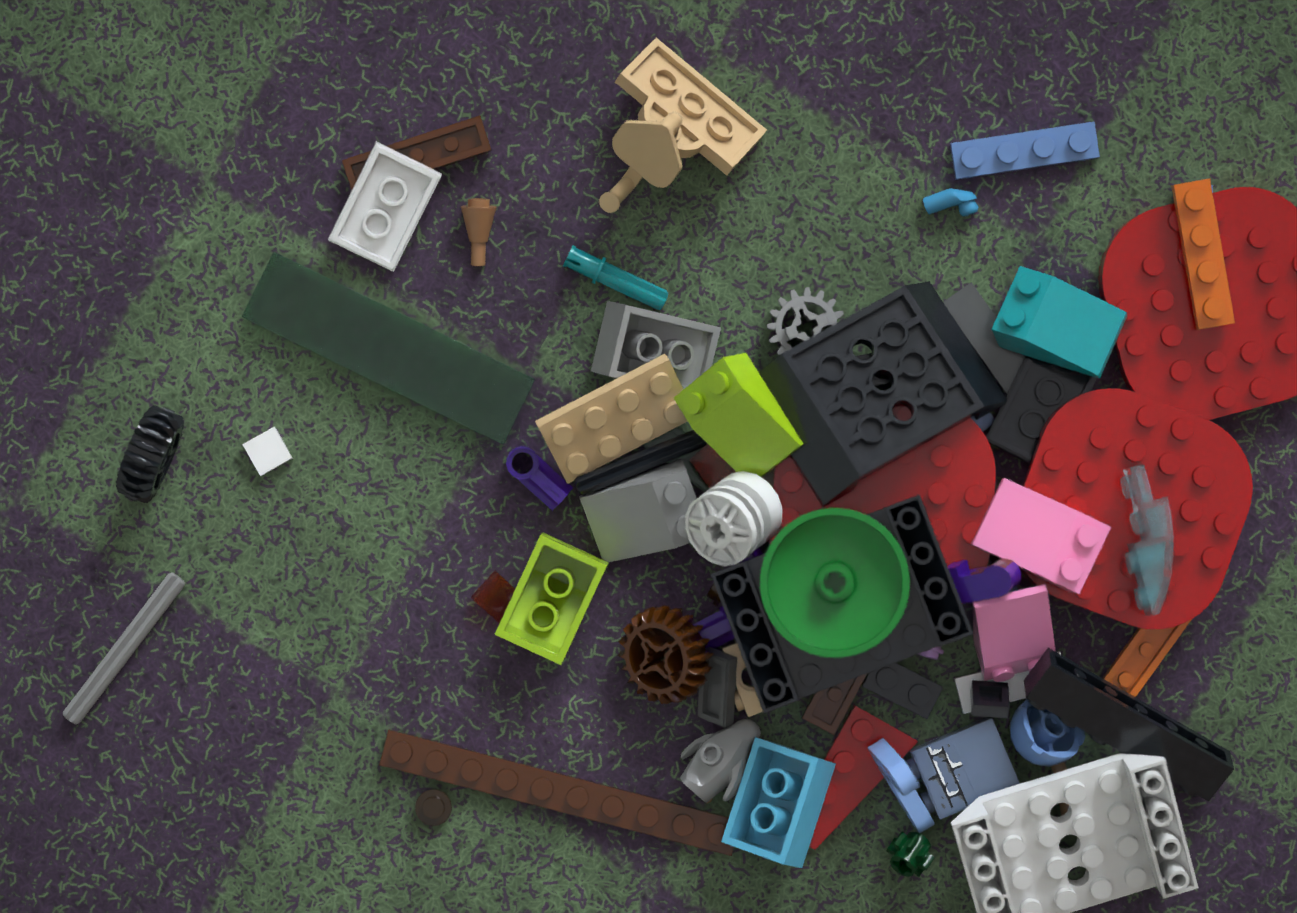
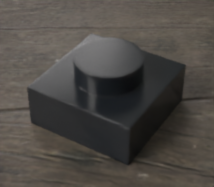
M972 680L970 689L971 716L1008 718L1010 709L1008 683Z

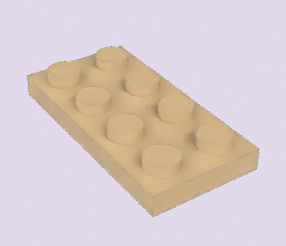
M663 354L535 422L568 484L578 476L591 472L688 421L673 399L683 390V387L667 355Z

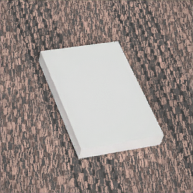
M376 141L328 240L394 272L442 173Z

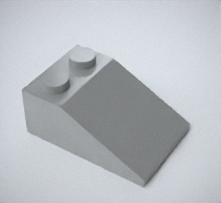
M607 301L591 372L619 378L666 354L683 389H685L712 366L721 327Z
M682 459L579 496L601 558L604 561H618L670 550L690 543L685 529V514L690 503L697 498Z

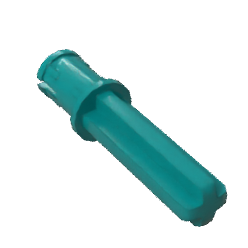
M574 245L572 246L563 267H568L593 279L591 282L593 284L596 281L656 310L663 308L668 298L667 290L606 262V257H603L601 260L576 248Z

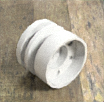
M734 472L690 503L685 514V529L690 543L709 562L722 566L736 565L777 534L782 524L783 509L778 494L766 480L750 472Z

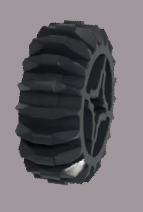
M155 405L144 413L131 440H129V445L124 452L125 455L120 464L116 480L118 493L125 495V498L132 501L148 503L152 500L166 477L183 435L184 421L182 416L166 407L161 408Z

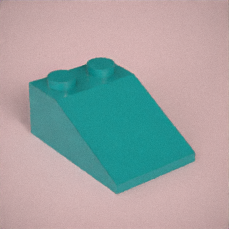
M1020 266L991 330L1001 348L1100 379L1127 318V312L1054 276Z

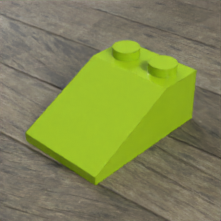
M747 353L722 357L673 398L691 428L736 472L746 471L757 474L762 478L804 445Z
M543 532L535 545L494 635L562 665L609 562Z

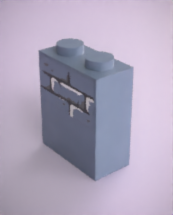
M985 717L912 748L909 751L912 758L906 760L916 780L921 778L926 792L920 794L929 814L935 812L939 819L966 809L979 796L1020 784L991 717Z

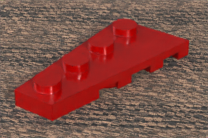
M854 705L824 758L827 761L836 763L809 847L816 850L884 778L867 747L884 738L903 758L918 742L916 739Z

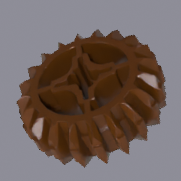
M662 605L645 609L644 612L636 614L631 619L632 623L627 624L623 628L626 635L618 641L625 648L617 656L625 659L626 664L623 665L621 670L628 671L631 676L627 683H637V694L643 695L647 693L648 701L659 700L661 704L679 703L686 700V697L695 695L699 691V687L708 681L705 674L709 673L712 667L706 660L710 659L714 654L705 649V645L708 644L710 639L701 637L700 632L703 626H694V615L688 614L683 616L682 608L671 609L669 605Z

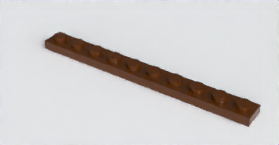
M388 730L380 766L732 856L734 846L721 842L729 819L727 816L418 736Z

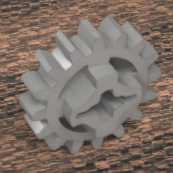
M809 287L804 289L803 296L800 297L795 290H791V300L789 302L780 297L777 301L782 309L780 311L771 309L769 313L772 317L776 318V322L767 324V329L773 330L776 333L775 336L769 339V343L779 342L781 345L776 354L780 356L782 353L793 348L788 344V341L796 339L804 342L810 338L807 337L805 332L798 333L797 327L801 324V314L799 311H801L803 318L805 317L807 322H815L816 327L811 330L812 337L820 333L822 328L835 325L837 319L844 315L843 311L834 312L832 310L836 300L833 298L827 303L824 302V291L822 290L819 291L816 297H813ZM804 303L814 304L825 313L820 315L814 314L807 310ZM791 308L794 315L791 326L782 329L783 318Z

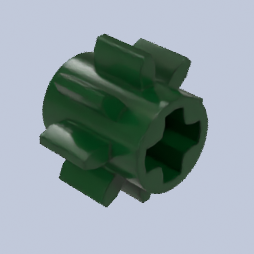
M901 832L897 838L893 839L886 850L893 855L890 859L892 868L900 875L906 877L913 876L914 873L918 877L921 876L923 871H927L935 859L933 855L928 853L931 849L929 840L918 832H909L907 835Z

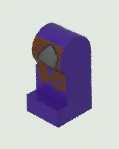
M1000 559L990 566L969 569L967 560L956 561L947 566L961 603L1004 596L1011 589H1014L1021 580L1019 566L1010 559Z

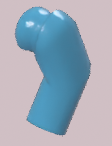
M950 188L923 198L925 209L929 215L952 206H958L959 213L963 217L978 211V205L975 202L977 197L971 191Z

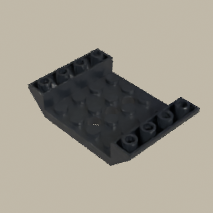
M930 281L905 285L782 353L759 372L804 444L790 456L823 507L853 491L859 480L972 416L978 420L1008 402ZM858 344L868 346L872 351V357L867 360L858 359L853 354V347ZM879 374L885 375L891 380L892 387L888 390H879L874 386L872 378ZM896 405H904L909 408L912 417L907 421H900L894 417L892 408Z
M920 494L867 514L881 523L894 536L902 548L909 568L910 590L906 608L897 626L883 641L860 654L841 658L817 656L792 645L776 630L767 616L760 592V573L765 554L711 574L763 713L799 701L803 697L973 634Z

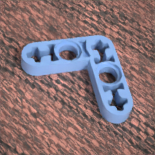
M884 738L867 747L916 831L922 833L935 825L916 791L920 785L901 756Z

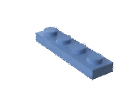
M1094 121L950 144L955 180L1097 159L1100 157Z

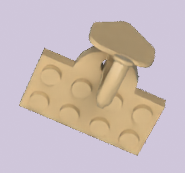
M655 38L620 73L615 81L616 84L643 106L638 113V120L625 121L612 139L614 152L630 167L609 192L601 195L599 199L600 207L607 213L616 212L620 207V203L634 190L643 178L656 187L664 188L669 186L682 169L681 159L691 158L697 153L703 155L725 175H728L763 137L767 129L658 38Z

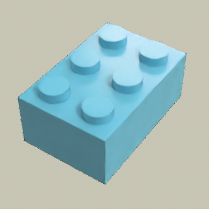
M755 737L721 842L783 865L802 868L836 763Z

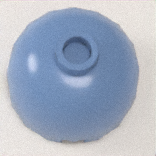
M1027 699L1015 710L1010 723V738L1016 751L1022 758L1035 765L1050 767L1067 761L1078 752L1079 746L1083 744L1085 739V731L1078 727H1068L1060 721L1057 715L1046 709L1041 711L1035 708Z

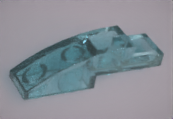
M1142 464L1124 469L1125 477H1121L1123 494L1126 499L1131 498L1134 513H1130L1131 526L1134 534H1140L1141 541L1127 544L1129 552L1125 553V561L1129 573H1135L1138 588L1134 589L1137 607L1139 610L1144 609L1145 616L1160 614L1167 595L1173 564L1174 536L1168 496L1153 500L1145 466Z

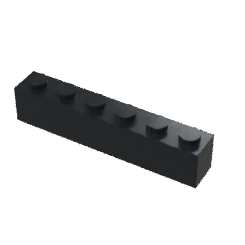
M1049 647L1024 679L1025 695L1032 706L1041 711L1046 709L1052 712L1068 727L1082 729L1098 744H1108L1117 749L1119 753L1164 757L1170 780L1177 783L1190 796L1196 797L1198 795L1209 802L1234 771L1229 750Z

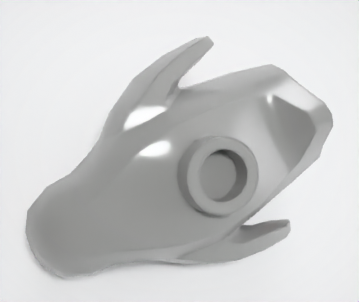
M742 719L732 726L694 740L681 754L682 760L694 754L680 777L681 781L706 803H710L726 787L727 790L723 800H730L737 794L754 739L761 736L758 724L750 719Z

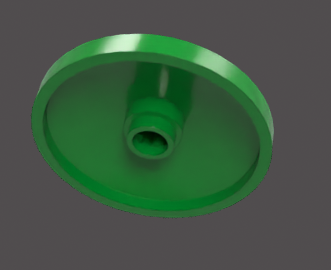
M825 508L811 511L786 525L770 544L760 573V592L763 606L776 630L797 648L810 654L829 658L857 655L883 641L900 621L907 605L910 590L908 564L903 550L894 536L881 523L870 516L844 508Z

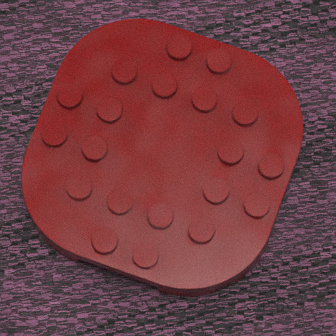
M1236 187L1213 193L1235 320L1233 324L1196 330L1174 203L1148 210L1133 217L1114 234L1101 258L1098 284L1100 298L1103 297V301L1127 312V318L1117 338L1115 347L1121 366L1119 369L1122 378L1130 391L1207 420L1284 401L1297 395V208L1284 197L1261 188Z
M1116 388L1098 389L1083 393L1066 401L1052 413L1046 424H1044L1022 486L1073 508L1111 528L1080 594L1067 592L1021 569L1022 573L1035 587L1046 584L1048 595L1132 627L1167 629L1195 618L1209 606L1220 590L1250 509L1253 483L1250 466L1243 450L1227 431L1214 422L1129 390Z
M896 405L892 408L894 417L900 421H907L912 417L911 411L904 405ZM969 418L859 480L853 491L825 507L821 505L793 459L789 456L778 464L774 470L773 489L778 494L783 509L782 524L777 534L790 522L811 511L825 508H844L867 515L920 494L947 566L956 561L967 560L969 569L988 566L990 554L971 545L995 494L996 467L989 441L980 427ZM775 534L772 538L769 539V546L774 540V538L777 536V534Z

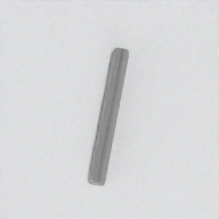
M169 573L65 708L63 716L71 723L79 724L183 589L185 582L178 575Z

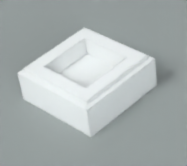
M272 427L242 444L260 476L293 459L276 427Z

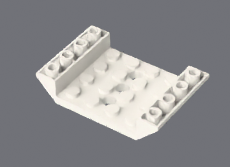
M1118 753L979 796L951 822L976 913H1072L1153 887L1158 888L1163 899L1198 888L1164 757ZM1058 803L1069 805L1068 811L1060 817L1050 814L1052 807ZM1064 836H1077L1074 846L1066 849L1059 846L1060 840ZM1081 866L1086 868L1082 878L1078 880L1068 878V873L1074 867Z

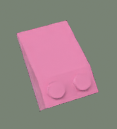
M1002 478L971 545L1000 559H1010L1020 569L1067 592L1080 594L1111 527L1073 508Z
M1046 584L1010 592L998 598L973 602V641L984 681L993 679L995 682H1002L1013 678L1017 673L1026 671L1030 673L1048 647L1056 651Z

